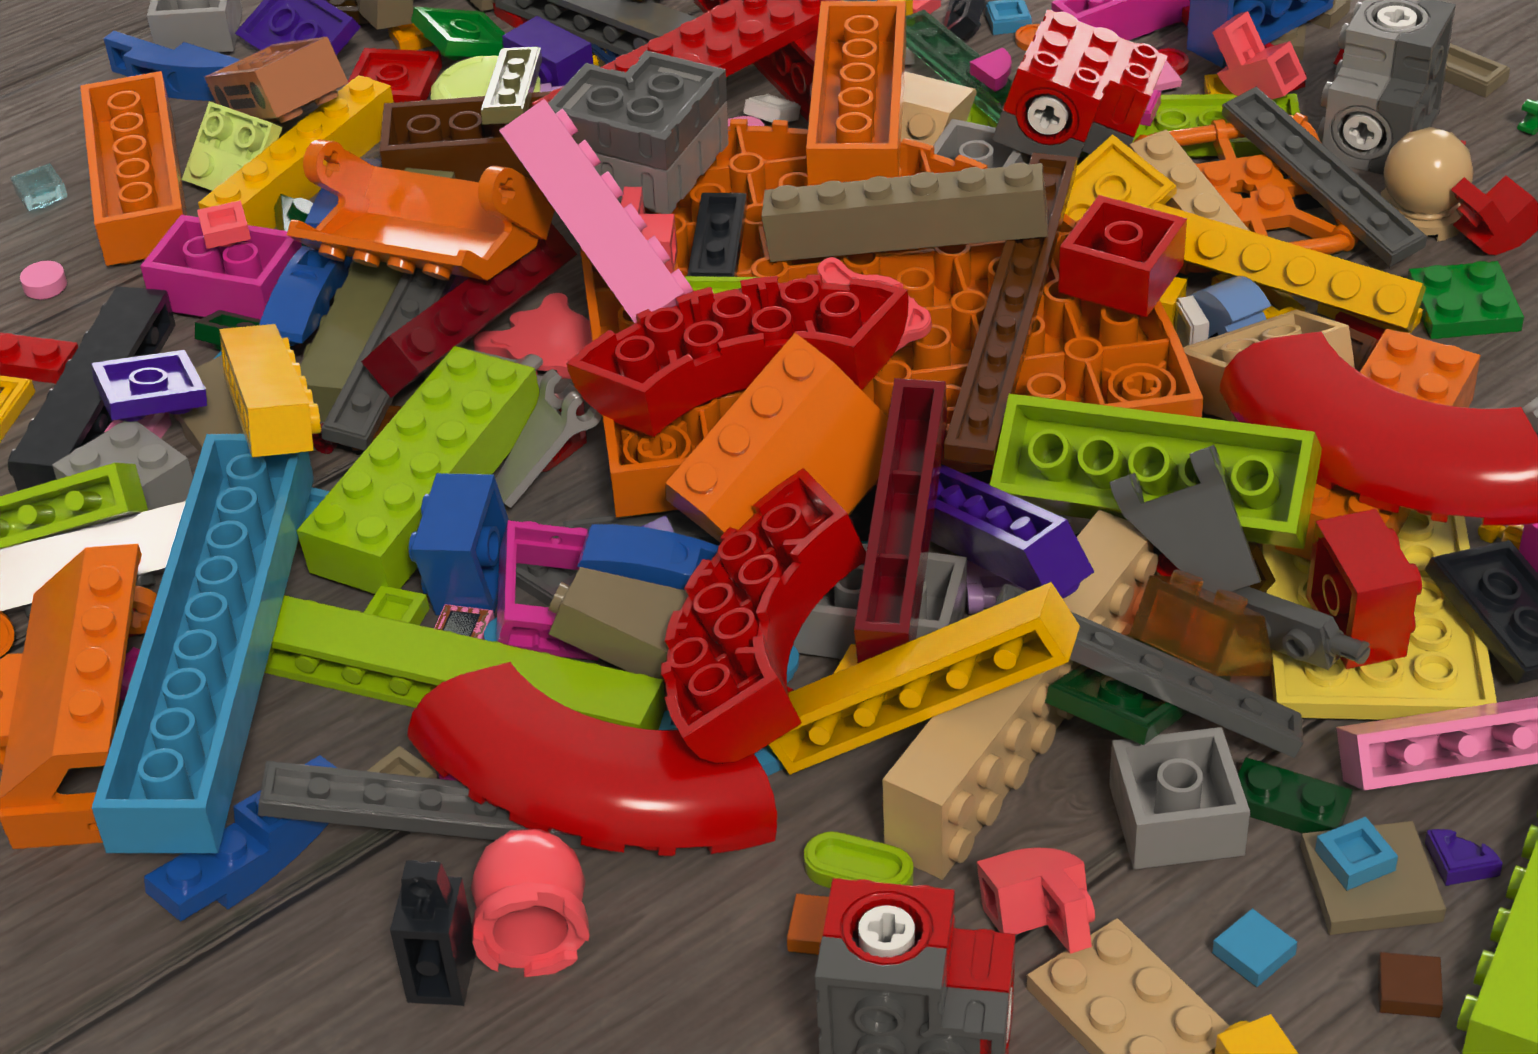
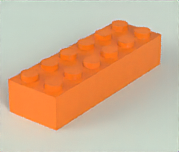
M821 1L806 144L808 186L820 185L828 181H862L876 176L887 178L899 177L906 57V1Z
M162 71L80 85L94 224L106 266L131 264L137 260L146 259L179 216L187 215L172 111Z
M1386 328L1360 373L1387 388L1417 399L1437 404L1469 408L1474 397L1481 355L1462 350L1456 346L1440 344L1416 337L1410 333ZM1316 484L1304 549L1275 545V549L1311 560L1315 521L1372 509L1378 511L1387 528L1394 529L1398 536L1412 509L1401 506L1399 513L1378 509L1359 502L1360 494L1344 489L1336 484L1331 490Z

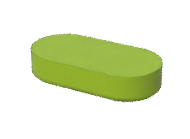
M824 832L813 837L804 849L806 874L810 880L820 886L831 888L833 878L847 880L866 879L879 883L913 886V861L904 850L898 847L841 832Z

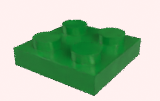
M414 7L411 22L423 33L426 39L430 40L440 50V54L446 58L462 60L463 56H499L500 50L504 48L502 35L506 33L483 11Z
M1477 261L1469 264L1447 266L1432 265L1408 270L1407 279L1423 283L1426 287L1419 308L1423 309L1422 321L1430 339L1522 331L1524 315L1498 261Z

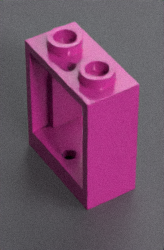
M507 521L499 551L497 642L532 651L546 652L560 657L598 661V657L549 635L557 615L548 611L549 607L515 604L516 563L579 570L577 565L588 529L543 525L532 521Z

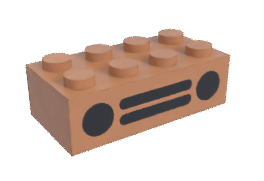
M327 36L273 44L204 77L217 104L271 123L277 120L282 123L301 115L303 111L300 106H306L314 102L316 105H320L339 96L336 89L349 83Z

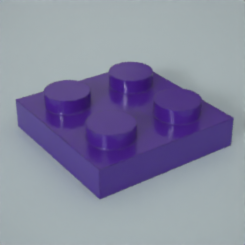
M185 350L92 363L93 380L111 420L138 421L146 415L164 412L184 414L190 412L193 408L207 406L206 388Z

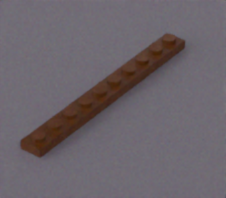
M1032 152L1029 164L1043 163L1048 208V237L1005 241L944 442V460L994 466L1009 393L1015 394L1076 176L1077 157Z

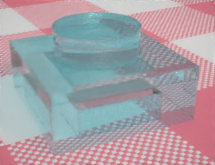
M50 163L11 177L14 190L28 211L50 206L55 201L68 197L64 182Z

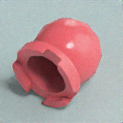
M541 829L510 830L486 846L478 860L471 884V892L477 908L472 922V944L477 958L491 970L498 972L499 964L510 968H524V977L555 974L573 965L578 960L577 950L585 943V940H589V921L585 906L582 903L585 878L576 852L559 837Z

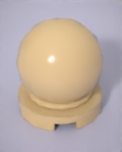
M1428 127L1408 132L1391 148L1385 161L1384 181L1386 188L1381 192V196L1425 235L1438 234L1437 241H1444L1456 236L1460 231L1453 224L1461 218L1456 211L1461 204L1451 189L1464 177L1472 183L1474 171L1469 149L1453 133Z

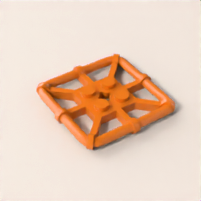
M1298 112L1290 115L1321 143L1317 132L1308 122L1307 116ZM1224 119L1212 120L1211 124L1207 126L1169 131L1181 147L1213 142L1220 161L1199 163L1196 166L1251 232L1268 236L1266 230L1290 227L1314 239L1288 243L1327 255L1340 251H1350L1358 243L1359 238L1336 217L1334 219L1337 226L1297 209L1292 197L1309 193L1292 178L1284 179L1279 166L1265 154L1236 158L1230 139L1244 138L1245 136L1230 122L1226 123ZM1140 135L1134 140V142L1141 140L1145 137H1148L1150 135ZM1237 192L1247 193L1250 197L1242 198V195ZM1184 262V265L1179 270L1184 275H1188L1190 272H1213Z

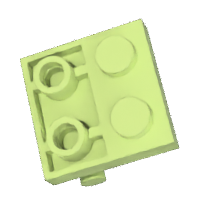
M209 101L182 180L213 191L246 163L269 147L271 143L279 139L282 127Z

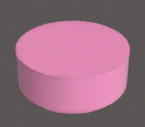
M54 261L33 263L20 274V281L25 295L33 299L44 300L55 297L67 285L62 265Z

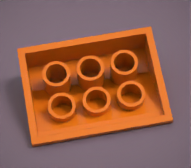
M794 333L665 483L666 500L721 543L720 537L729 527L735 528L738 531L756 513L753 504L777 485L804 468L849 516L878 482L888 417L833 361L798 334Z

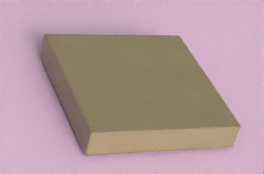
M1413 821L1373 825L1398 855L1396 871L1346 891L1315 852L1317 836L1331 830L1302 833L1300 848L1329 935L1444 922L1446 907Z

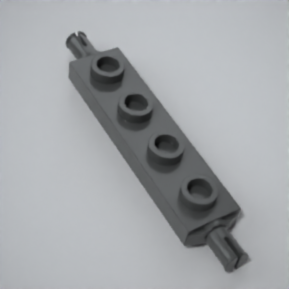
M1156 571L1152 577L1151 588L1156 592L1159 608L1205 624L1212 629H1218L1243 638L1253 644L1262 645L1289 655L1296 660L1305 661L1328 670L1340 657L1355 661L1357 664H1363L1370 655V647H1368L1370 644L1368 642L1344 635L1339 630L1333 616L1248 586L1209 599L1194 583L1183 586L1168 585L1159 580Z

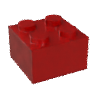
M1098 195L1060 246L1058 292L1077 297L1083 301H1091L1119 309L1129 314L1148 317L1184 265L1187 218Z
M1376 509L1315 521L1306 598L1313 610L1333 616L1339 630L1344 635L1366 641L1370 644L1368 646L1370 647V655L1363 664H1357L1355 661L1340 657L1345 668L1350 669L1407 657L1410 634L1414 633L1416 628L1414 610L1417 595H1420L1422 592V579L1417 566L1413 563L1410 564L1400 549L1399 539L1394 529L1387 528Z

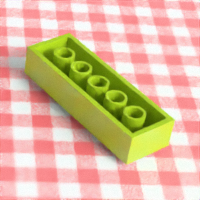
M454 346L296 530L309 573L376 594L381 585L388 588L401 589L418 568L416 562H412L409 556V540L412 532L418 530L422 518V500L425 494H430L436 473L493 474L511 452L537 404L540 391L535 368Z
M1009 393L990 485L1054 514L1092 519L1098 510H1102L1128 520L1123 516L1114 498L1110 486L1111 481L1136 473L1144 502L1201 483L1189 454L1215 445L1221 460L1225 480L1247 541L1304 549L1322 447L1314 431Z

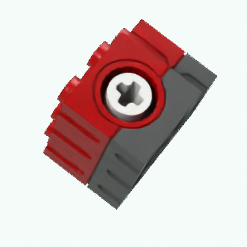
M1048 9L1034 35L1033 41H1031L1024 55L1023 61H1021L992 140L1031 156L1032 152L1077 157V161L1082 151L1091 154L1112 134L1129 147V144L1134 140L1168 56L1159 53L1151 45L1145 43L1136 44L1118 37L1110 29L1103 27L1095 28L1078 21L1069 13L1054 12Z
M833 878L815 973V989L818 990L816 1001L818 1028H820L819 1054H1009L1014 1010L1016 934L1000 933L989 929L969 930L955 928V915H953L955 905L954 889L935 888L929 885L911 886L879 883L866 879L847 880Z

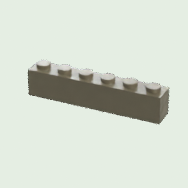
M1014 163L1007 167L986 169L970 167L955 172H920L914 176L893 178L876 176L862 181H828L820 185L799 187L784 185L775 189L765 190L761 216L770 262L1048 237V208L1043 163Z

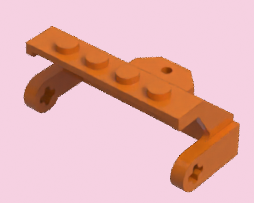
M318 139L313 141L305 151L303 159L304 173L310 182L338 197V204L316 228L299 220H291L286 236L314 250H319L318 254L336 261L344 262L347 255L353 256L352 260L374 268H378L381 261L386 262L388 267L407 274H413L415 268L423 269L422 272L424 274L441 280H449L450 275L453 274L488 281L536 248L538 239L546 240L555 209L534 181L512 168L490 166L483 172L479 182L376 167L345 150L338 142ZM323 159L327 161V166L323 164Z
M138 543L85 547L33 594L23 653L7 654L0 659V769L2 770L0 781V822L12 849L103 843L92 811L96 792L60 794L56 790L68 769L104 766L116 728L129 634H145L157 594L152 590L136 586L138 565L141 563L142 557Z

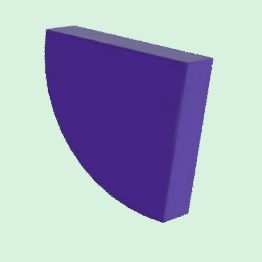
M1447 829L1427 830L1425 845L1445 886L1500 876L1503 863L1489 846L1482 843L1480 847L1471 841L1456 837V831Z

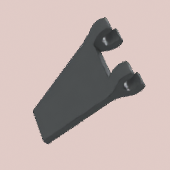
M1215 445L1189 454L1194 470L1201 482L1199 484L1144 502L1136 473L1110 482L1112 493L1123 516L1209 599L1261 582L1231 498Z

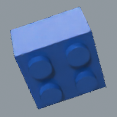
M436 473L430 494H425L422 500V518L418 530L412 532L409 540V556L411 561L416 562L418 566L423 593L429 596L435 614L439 616L445 604L493 610L495 614L498 604L499 551L506 524L509 520L494 474Z

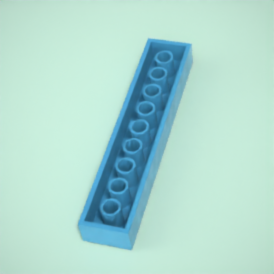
M206 434L92 804V811L106 853L218 854L299 539L296 530L303 523L314 480L308 452L252 457L244 434Z

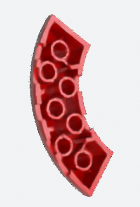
M807 275L806 279H794L787 283H779L778 276L740 280L741 288L715 294L712 287H708L676 297V306L659 308L652 312L647 309L636 314L637 323L617 334L608 330L585 346L566 365L577 391L599 414L613 419L618 424L655 437L667 425L691 409L714 398L748 388L794 333L798 334L833 361L863 390L897 350L904 334L908 317V290L881 282L853 277L849 284L824 283L822 275Z
M1322 331L1274 337L1253 343L1237 353L1225 367L1219 391L1230 411L1239 422L1314 431L1322 447L1316 484L1331 490L1336 484L1344 489L1360 494L1359 502L1394 513H1399L1402 506L1413 509L1420 514L1431 515V520L1447 523L1448 515L1482 518V525H1525L1538 523V436L1522 407L1499 409L1455 407L1399 393L1373 381L1350 366L1332 348Z
M804 468L777 485L753 504L756 513L738 531L735 528L729 527L720 537L722 542L718 547V553L712 560L702 559L684 587L688 594L681 610L673 611L668 623L664 640L668 646L666 662L661 664V675L665 680L667 696L664 698L675 726L687 746L699 758L714 763L736 762L758 752L802 723L789 699L787 689V667L794 641L803 623L820 600L840 580L865 562L866 551L848 513Z
M511 662L461 674L440 683L423 697L412 713L407 737L422 757L443 778L451 775L469 788V798L481 805L487 801L491 805L509 811V820L528 829H541L548 833L555 829L564 833L581 836V845L601 850L624 853L625 845L639 846L646 850H658V856H675L676 848L708 847L711 854L743 850L774 842L776 839L777 810L774 794L767 774L754 754L736 762L714 763L699 758L687 746L678 730H650L627 727L584 715L560 704L535 688L518 672Z

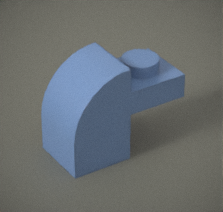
M1244 276L1231 277L1190 295L1194 296L1209 321L1208 339L1266 320L1263 311L1271 306L1259 286Z

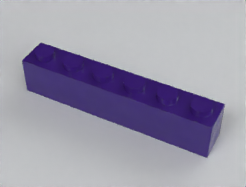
M941 464L931 542L959 556L967 557V560L1027 591L1052 582L1062 599L1073 594L1079 588L1080 582L1094 573L1067 519Z

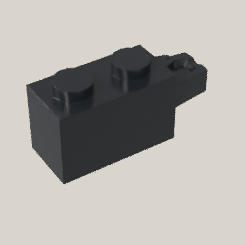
M406 860L401 878V890L390 933L407 1003L464 1006L476 952L472 944V923L462 877L447 876L441 862L429 861L421 863L417 860Z

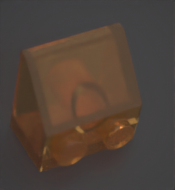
M1173 570L1172 576H1149L1129 635L1215 676L1271 675L1273 660L1266 619L1264 615L1246 608L1248 599L1222 589H1217L1215 594L1202 588L1204 583L1202 578L1180 570Z

